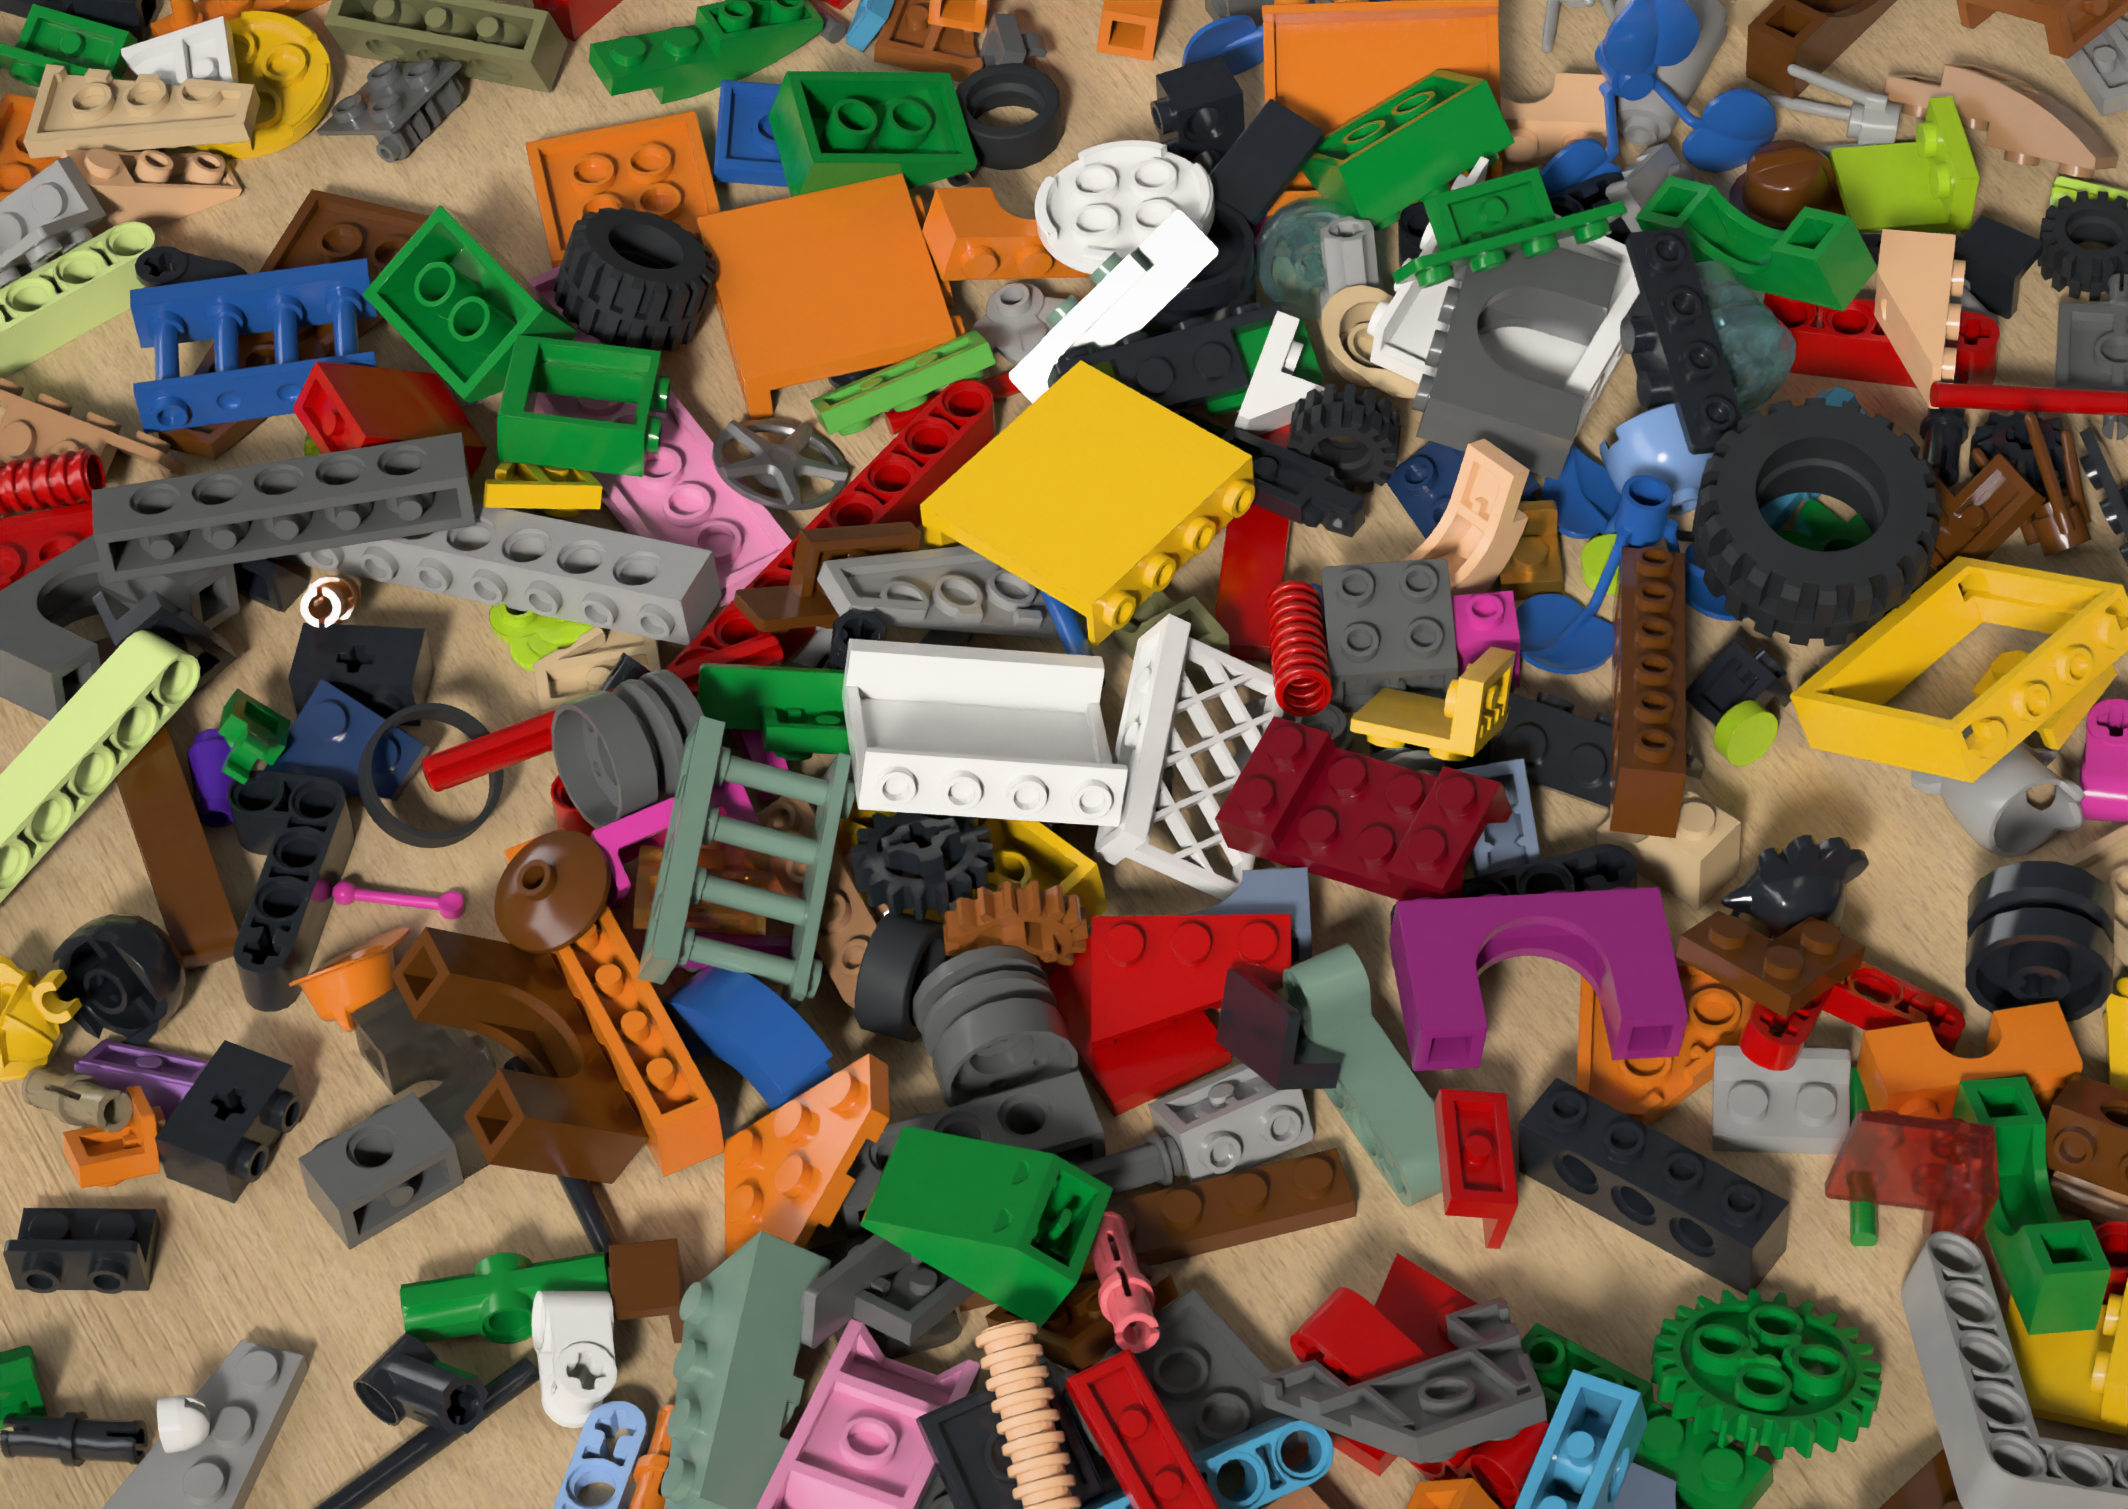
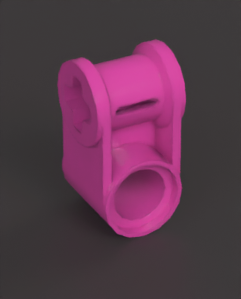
M2118 698L2105 699L2095 704L2087 717L2086 744L2079 780V787L2086 796L2079 803L2082 806L2084 820L2128 822V701Z

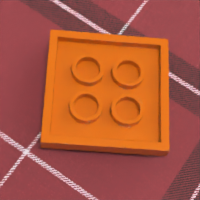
M695 110L525 142L552 269L561 266L574 224L590 211L598 212L601 208L609 207L614 209H621V207L632 208L641 212L647 211L681 225V228L692 232L698 238L696 217L721 212Z

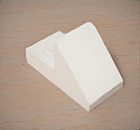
M1277 311L1234 427L1256 436L1266 434L1291 424L1292 411L1294 412L1295 404L1300 398L1306 401L1307 392L1316 389L1323 396L1324 388L1322 386L1292 376L1304 345L1293 340L1300 321L1299 318Z

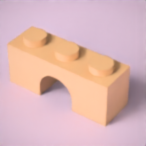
M1555 73L1552 92L1546 98L1534 103H1515L1500 95L1501 113L1515 143L1502 150V161L1548 163L1566 146L1586 138L1597 140L1605 149L1607 134L1604 98L1599 91V86L1607 81L1604 75Z

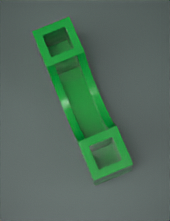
M1674 176L1667 177L1635 217L1642 231L1682 228L1686 233L1699 277L1843 312L1878 268L1850 216L1804 206L1785 231L1776 230L1764 226L1740 212L1713 185Z
M2026 1076L1960 1081L1947 1143L2028 1335L2096 1330L2111 1268L2090 1220L2063 1222L2057 1211L2050 1189L2046 1164V1121Z

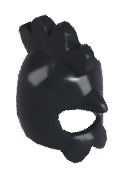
M1803 835L1793 839L1786 848L1772 847L1761 852L1742 884L1723 896L1721 904L1724 907L1733 909L1730 916L1739 918V915L1743 912L1752 915L1764 923L1770 931L1768 938L1775 940L1810 916L1819 921L1831 923L1840 929L1846 905V884L1861 875L1869 865V861L1863 850H1851L1849 843L1844 838H1829L1817 844L1812 835Z

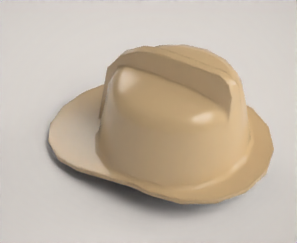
M1365 285L1345 287L1332 295L1321 312L1320 330L1328 347L1333 367L1344 379L1354 385L1369 388L1376 387L1395 397L1415 399L1419 386L1418 383L1370 362L1374 337L1367 334L1369 322L1378 304L1382 300L1390 304L1393 296L1379 288Z

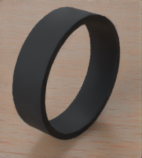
M421 703L397 711L378 727L362 753L358 768V787L365 809L372 820L386 834L410 846L440 848L464 840L483 824L499 800L503 786L504 770L500 769L489 773V793L482 813L474 821L459 829L447 832H427L410 827L393 816L383 805L375 790L371 770L376 744L386 732L408 721L427 719L449 724L465 733L471 740L490 734L481 722L459 708L441 703Z

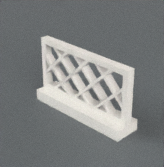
M1169 613L1137 641L1112 760L1113 764L1127 765L1128 767L1119 827H1098L1092 856L1114 866L1124 858H1128L1216 898L1225 900L1235 892L1243 881L1242 870H1253L1255 856L1228 848L1215 821L1220 807L1214 796L1232 789L1241 774L1224 742L1241 735L1250 752L1253 753L1273 716L1282 718L1284 711L1277 704L1275 698L1273 675L1189 637L1191 623ZM1187 659L1203 666L1214 688L1200 694L1196 693L1184 671ZM1244 685L1266 695L1263 715L1252 719L1236 688ZM1220 696L1236 727L1220 734L1203 705L1204 702ZM1187 710L1203 739L1202 742L1186 748L1173 725L1175 715ZM1206 750L1210 751L1226 780L1208 788L1192 759L1193 756ZM1176 764L1192 793V796L1175 803L1162 780L1164 769ZM1196 804L1199 805L1215 834L1197 843L1180 812ZM1165 819L1182 851L1170 854L1150 845L1149 841L1153 824ZM1220 844L1233 866L1231 880L1215 874L1202 851Z

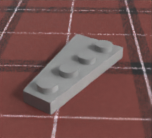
M966 546L824 561L817 578L839 616L849 610L857 614L873 612L886 626L1060 639L1038 588ZM1076 611L1078 618L1081 622V625L1084 629V632L1087 636L1088 629L1086 616Z

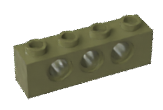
M332 0L324 21L325 26L346 55L383 62L394 60L397 63H413L431 59L433 62L460 61L462 67L454 75L551 93L568 44L549 11L490 0Z

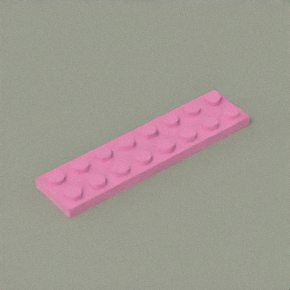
M560 266L528 280L564 317L562 314L563 309L556 305L554 300L555 292L553 291ZM569 322L579 332L572 341L607 345L600 342L594 336L587 335L577 329V324ZM670 389L667 413L656 412V417L663 418L660 450L658 454L648 453L643 477L589 472L602 485L601 499L628 534L713 551L722 593L721 599L714 608L715 610L732 602L735 598L736 590L745 589L792 540L764 505L741 496L721 479L712 460L714 443ZM538 392L534 413L634 424L638 404ZM723 455L724 465L730 464ZM742 478L737 479L738 482L749 488Z

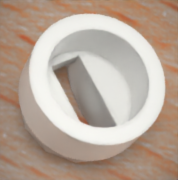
M187 1395L158 1398L157 1422L164 1451L167 1454L186 1451L201 1445L210 1431V1411L203 1401Z

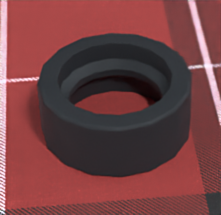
M1014 63L991 65L973 72L956 89L975 156L980 161L981 167L1001 171L1023 169L1041 162L1057 148L1063 135L1059 89L1048 75L1034 67ZM1006 106L1028 108L1038 113L1031 121L1016 127H992L976 120L987 111Z
M904 912L896 918L888 913L880 920L868 942L857 977L855 1017L861 1029L912 1043L922 1036L913 1018V997L922 981L940 964L950 960V956L945 954L944 923L926 918L916 920L914 915Z

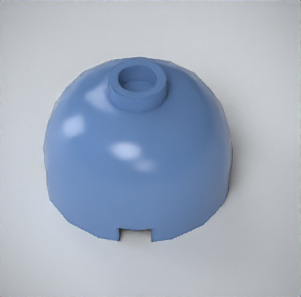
M1674 403L1646 411L1615 428L1619 440L1611 445V447L1605 439L1600 444V455L1607 474L1619 494H1622L1623 486L1628 479L1638 475H1649L1663 480L1671 488L1673 498L1669 515H1682L1696 509L1702 474L1707 459L1712 458L1714 453L1693 455L1688 451Z

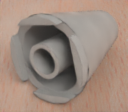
M1617 0L1614 6V20L1630 0ZM1685 0L1699 22L1700 33L1697 44L1690 55L1682 62L1673 66H1656L1655 71L1660 81L1685 107L1691 100L1727 36L1728 26L1725 23L1727 12L1718 0ZM1653 89L1646 97L1636 101H1630L1619 96L1615 97L1617 130L1623 134L1626 140L1633 144L1649 146L1666 140L1680 119Z

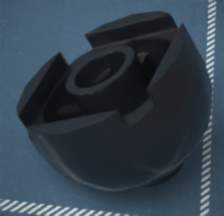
M118 913L95 918L79 927L54 952L52 963L59 960V969H63L67 976V979L56 990V994L60 1000L67 1002L78 997L82 1007L73 1016V1019L87 1033L98 1039L103 1028L127 1037L121 1043L135 1046L145 1044L165 1026L181 1006L187 977L183 958L172 939L157 925L141 916Z

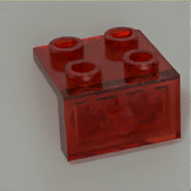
M1860 1110L1852 1122L1824 1183L1825 1196L1829 1199L1870 1202L1878 1205L1924 1210L1922 1224L1924 1239L1927 1240L1931 1234L1938 1231H1950L1964 1236L1975 1244L2000 1195L1995 1127L1968 1123L1958 1118L1934 1119L1902 1115L1892 1110Z

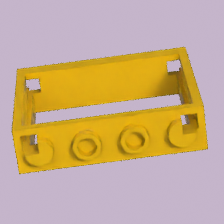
M1957 556L1912 593L1910 599L1898 609L1894 608L1791 693L1790 698L1810 748L1974 783L2128 651V597L2122 584ZM1982 622L2051 634L2048 639L1952 720L1883 706ZM1971 725L1973 733L1964 739L1962 731Z

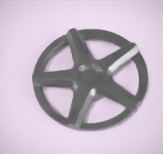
M732 420L715 440L712 451L715 469L721 479L731 489L753 502L776 509L797 511L824 506L830 503L844 489L848 475V469H846L845 462L839 452L825 439L813 433L811 425L806 422L797 426L774 420H751L740 423ZM770 432L787 435L788 437L781 444H773L755 433ZM734 439L741 442L755 454L754 458L728 465L723 463V451ZM808 443L820 451L830 464L801 456L806 444ZM754 475L756 480L770 489L780 490L783 500L757 493L742 485L737 479ZM802 475L825 478L834 482L833 487L825 495L810 500L801 499L799 483Z

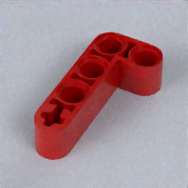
M1765 293L1762 306L1760 356L1763 362L1773 370L1917 388L1874 316L1875 301L1854 298L1843 312ZM1961 311L1958 341L1946 340L1945 347L1957 348L1955 374L1959 376V381L1966 384L1993 385L1996 378L2000 331L1996 322L1987 315Z
M1346 1287L1334 1289L1291 1335L1289 1341L1292 1351L1301 1363L1315 1359L1347 1386H1352L1431 1359L1368 1300ZM1546 1420L1521 1429V1432L1513 1438L1500 1441L1488 1440L1459 1450L1453 1458L1443 1462L1418 1464L1410 1460L1407 1461L1429 1481L1474 1478L1500 1509H1511L1518 1501L1550 1424Z

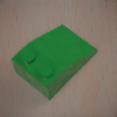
M787 71L768 115L791 197L903 173L909 190L973 171L977 165V159L950 73Z

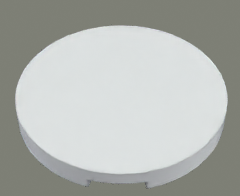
M1142 140L1109 142L1079 152V160L1062 169L1054 177L1048 176L1044 179L1035 199L1037 230L1044 247L1055 259L1064 265L1088 274H1092L1114 252L1124 260L1176 210H1183L1206 235L1212 227L1215 216L1212 183L1202 165L1198 163L1193 164L1183 157L1167 152V145Z

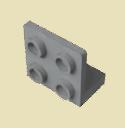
M70 156L56 160L0 201V289L49 263L48 258L58 251L65 254L92 239L93 236L89 228L107 216Z

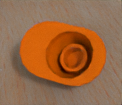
M408 927L396 928L367 939L334 956L308 976L289 983V986L299 985L302 988L316 1014L323 1021H337L347 1032L372 1025L381 1018L385 1004L397 995L398 987L391 975L395 969L393 948L408 936L410 929Z

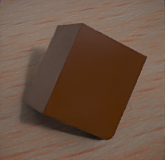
M677 1238L609 1245L611 1299L614 1318L616 1320L669 1315L674 1344L682 1343L684 1321L680 1319L679 1310L685 1294V1278Z

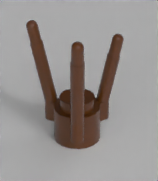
M2030 412L2025 415L2024 421L2050 501L2043 503L2034 512L2036 520H2032L2029 517L2020 526L2026 545L2030 546L2039 542L2046 557L2091 540L2086 524L2092 522L2084 501L2072 432L2064 430L2061 433L2063 460L2069 495L2063 496L2037 417L2034 413ZM1974 448L1971 451L1973 460L1982 470L1990 460L1980 448Z

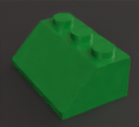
M1436 69L1326 134L1324 142L1301 171L1339 218L1352 216L1359 220H1370L1374 231H1378L1397 222L1401 218L1400 210L1417 200L1418 202H1424L1433 195L1447 192L1450 189L1449 181L1466 171L1471 173L1481 156L1489 159L1488 167L1498 161V152L1515 143L1486 79Z
M441 205L437 207L362 294L468 403H473L504 390L517 334L572 341L579 333L474 227Z

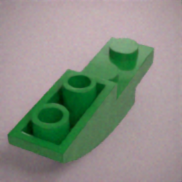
M725 0L723 2L697 6L695 25L672 27L668 30L635 36H622L613 40L591 43L589 63L611 96L652 89L660 103L665 104L691 98L719 88L721 80L738 81L760 71L798 49L821 32L824 21L809 0Z
M1537 1322L1521 1340V1348L1524 1354H1528L1544 1392L1547 1422L1549 1424L1573 1369L1641 1392L1648 1426L1633 1462L1676 1481V1509H1681L1684 1504L1692 1509H1752L1774 1482L1773 1465L1755 1455H1746L1745 1450L1732 1443L1724 1448L1717 1446L1718 1436L1710 1431L1694 1435L1692 1433L1693 1422L1688 1419L1674 1420L1671 1417V1410L1654 1402L1653 1385Z

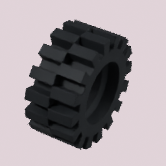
M2084 191L2077 192L2076 202L2073 203L2067 195L2059 199L2058 208L2051 205L2046 210V216L2042 218L2039 238L2043 242L2042 254L2037 261L2038 266H2041L2040 274L2044 280L2052 278V288L2060 292L2068 286V297L2079 300L2082 291L2090 292L2089 301H2100L2101 292H2107V294L2109 292V278L2114 274L2120 273L2119 290L2121 291L2124 274H2128V199L2118 196L2114 203L2108 201V192L2098 191L2097 199H2089L2088 192ZM2098 242L2111 248L2090 250L2076 244Z
M1335 384L1325 385L1323 396L1316 389L1307 392L1306 401L1300 398L1295 404L1294 412L1292 411L1287 449L1334 468V477L1346 485L1344 489L1351 492L1354 491V486H1359L1364 494L1373 491L1374 482L1380 486L1388 482L1389 474L1393 475L1396 470L1401 425H1399L1400 416L1397 410L1391 412L1392 403L1385 397L1376 403L1377 392L1369 388L1365 390L1363 395L1356 394L1357 385L1346 384L1345 392H1337ZM1330 437H1348L1359 442L1343 443L1332 440Z

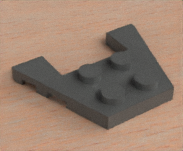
M1502 1297L1446 1315L1448 1339L1459 1350L1352 1386H1347L1315 1359L1258 1378L1261 1402L1266 1408L1418 1464L1449 1460L1459 1450L1488 1440L1500 1441L1513 1438L1521 1432V1429L1547 1420L1544 1392L1528 1354H1524L1521 1348L1519 1331L1516 1324L1511 1323L1508 1304Z

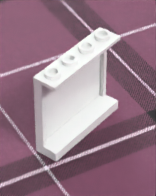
M1481 156L1470 175L1467 177L1460 174L1456 178L1451 190L1484 182L1489 159ZM1554 214L1556 219L1561 218V216ZM1430 222L1420 243L1422 252L1419 257L1440 251ZM1574 236L1558 240L1561 248L1620 266L1607 314L1589 346L1522 327L1497 328L1479 336L1484 349L1490 357L1509 372L1585 397L1574 439L1625 354L1620 340V325L1640 293L1626 245L1606 236L1577 245ZM1408 258L1402 266L1409 263L1413 259ZM1450 279L1423 289L1419 288L1417 280L1400 285L1395 283L1394 291L1396 294L1390 304L1382 300L1376 307L1368 325L1367 334L1374 337L1370 362L1418 384L1422 374L1434 376L1436 368L1425 365L1426 357L1435 329L1446 332L1448 324L1437 321L1448 286L1459 289L1461 281Z
M849 639L842 701L850 756H852L851 764L858 809L1119 827L1128 767L1127 765L1113 764L1099 704L1105 672L1103 658L1100 656Z

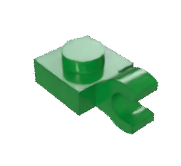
M237 688L223 707L218 733L224 736L225 741L232 748L224 761L221 771L245 785L249 779L250 771L258 758L272 766L286 747L291 721Z

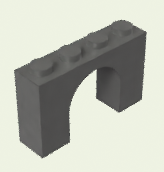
M1559 247L1554 251L1531 259H1525L1522 250L1505 255L1507 258L1505 264L1477 274H1472L1470 265L1453 269L1455 277L1452 279L1461 281L1459 289L1448 286L1437 321L1448 324L1446 332L1435 329L1426 357L1425 365L1436 369L1434 376L1422 374L1412 409L1423 412L1416 437L1466 452L1469 443L1486 439L1528 468L1530 472L1559 480L1574 440L1585 397L1509 372L1490 357L1484 349L1479 336L1497 328L1522 327L1589 346L1607 314L1620 266Z
M94 535L88 537L0 591V697L49 721L52 720L101 667L98 645L64 629L65 626L77 620L99 614L92 598L101 590H104L130 609L155 590L202 624L213 629L240 611L234 564L105 584Z

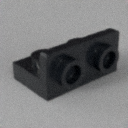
M23 1208L17 1240H7L5 1242L3 1255L15 1290H30L36 1293H51L56 1290H95L105 1294H116L122 1291H148L161 1224L156 1209Z

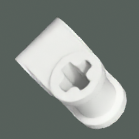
M538 1291L533 1302L531 1325L533 1345L538 1357L543 1409L552 1421L563 1427H584L590 1413L603 1404V1399L609 1395L616 1383L617 1368L613 1344L614 1315L612 1299L607 1291Z

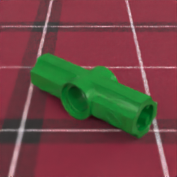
M604 1251L532 1263L529 1258L522 1254L512 1252L497 1253L479 1261L474 1267L473 1273L402 1284L401 1289H399L405 1333L416 1337L423 1343L481 1334L488 1341L498 1344H514L525 1341L532 1337V1308L538 1291H607L611 1297Z

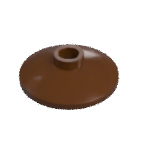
M572 830L553 831L525 845L509 862L497 886L494 912L502 935L520 950L534 954L555 952L580 939L596 922L608 898L611 871L603 849L587 835Z

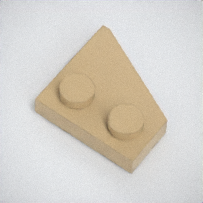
M595 627L578 637L576 642L570 647L557 649L533 663L541 715L558 709L563 703L596 692L611 673L623 652L650 671L661 669L656 640L616 630H610L605 635L601 628Z

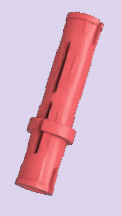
M1105 1211L1090 1248L1094 1267L1101 1284L1098 1302L1103 1316L1113 1324L1117 1345L1122 1350L1130 1348L1133 1353H1141L1154 1346L1159 1338V1329H1156L1159 1326L1152 1312L1155 1304V1295L1150 1281L1140 1273L1138 1261L1129 1239L1128 1230L1126 1229L1128 1226L1125 1219L1120 1214ZM1111 1236L1114 1240L1109 1242L1108 1237ZM1133 1322L1135 1326L1131 1327L1129 1324Z

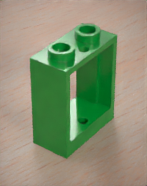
M517 334L497 417V460L643 477L648 453L658 454L660 450L663 418L656 417V412L667 413L670 399L671 377L660 376L661 351ZM538 392L638 404L634 424L533 413Z

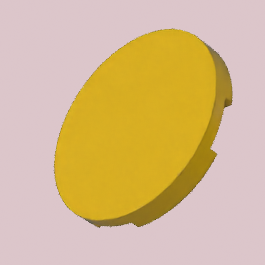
M270 11L240 12V18L227 20L232 29L239 83L254 84L260 99L254 129L250 141L230 144L193 145V147L200 151L221 154L223 158H256L278 152L293 145L305 137L320 122L333 96V69L324 46L318 40L316 33L293 17Z

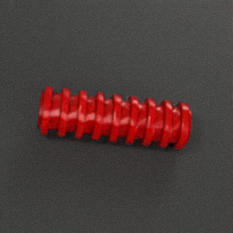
M83 448L78 450L77 453L70 450L62 452L60 455L55 453L47 454L43 458L32 456L25 461L20 458L11 460L9 463L0 461V515H11L15 511L26 513L31 511L32 508L37 511L47 509L49 506L58 508L65 506L66 503L78 505L83 503L84 500L91 503L92 490L105 488V471L101 459L91 448Z
M1291 580L1273 588L1267 596L1265 605L1272 674L1274 677V693L1277 704L1284 712L1293 716L1307 717L1315 715L1326 708L1331 700L1333 690L1329 672L1330 666L1320 595L1312 585L1303 581Z

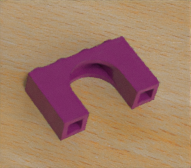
M1617 887L1611 890L1582 892L1554 890L1544 894L1506 896L1486 894L1480 897L1449 899L1422 897L1411 901H1396L1389 945L1413 1071L1480 1068L1488 1026L1478 977L1490 966L1502 960L1519 956H1537L1561 962L1577 971L1589 982L1596 992L1601 1005L1612 1060L1676 1057L1679 1055L1688 1013L1659 887L1639 889Z

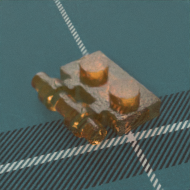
M726 843L725 850L700 848L697 865L707 867L708 875L768 890L770 855L756 851H745V848ZM640 845L633 928H648L664 846ZM699 900L697 906L689 904L685 925L694 927L695 932L766 935L767 917Z

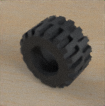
M601 208L598 212L590 211L584 214L582 219L577 220L574 224L554 285V300L556 305L563 309L562 314L569 322L577 324V329L587 335L594 336L600 342L621 347L671 352L680 349L681 344L687 345L696 333L715 278L716 263L711 259L712 253L708 247L699 243L700 239L696 235L681 228V225L671 220L659 217L657 214L647 211L641 212L632 208Z

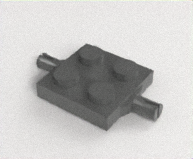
M2120 273L2114 274L2109 278L2108 301L2093 304L2059 302L2054 388L2128 391V274H2124L2122 291L2119 290ZM2104 415L2102 433L2106 438L2113 439L2114 422H2117V440H2121L2128 435V416Z

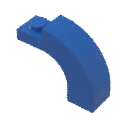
M709 966L699 971L661 1001L693 1060L709 1055L725 1061L752 1084L772 1111L834 1075V1072L826 1062L833 1054L814 1030L779 995L747 973H735Z

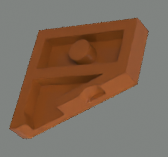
M930 0L894 1L888 19L884 23L875 44L874 62L916 72L950 73L952 80L962 82L973 72L983 69L982 58L977 57L974 46V31L928 24Z

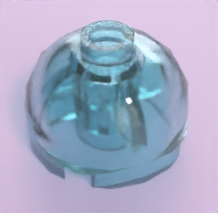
M1323 197L1297 199L1280 207L1264 222L1255 242V270L1266 295L1273 300L1275 305L1282 304L1285 314L1296 318L1302 317L1303 320L1321 319L1319 291L1320 288L1325 287L1319 229L1326 227L1333 219L1354 217L1339 202Z

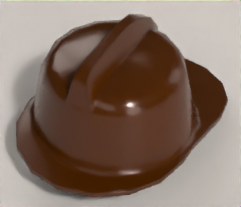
M1777 140L1762 146L1748 160L1746 172L1736 179L1730 189L1729 202L1735 208L1754 221L1773 229L1788 228L1804 206L1847 216L1836 183V176L1829 161L1830 159L1805 142L1797 140Z

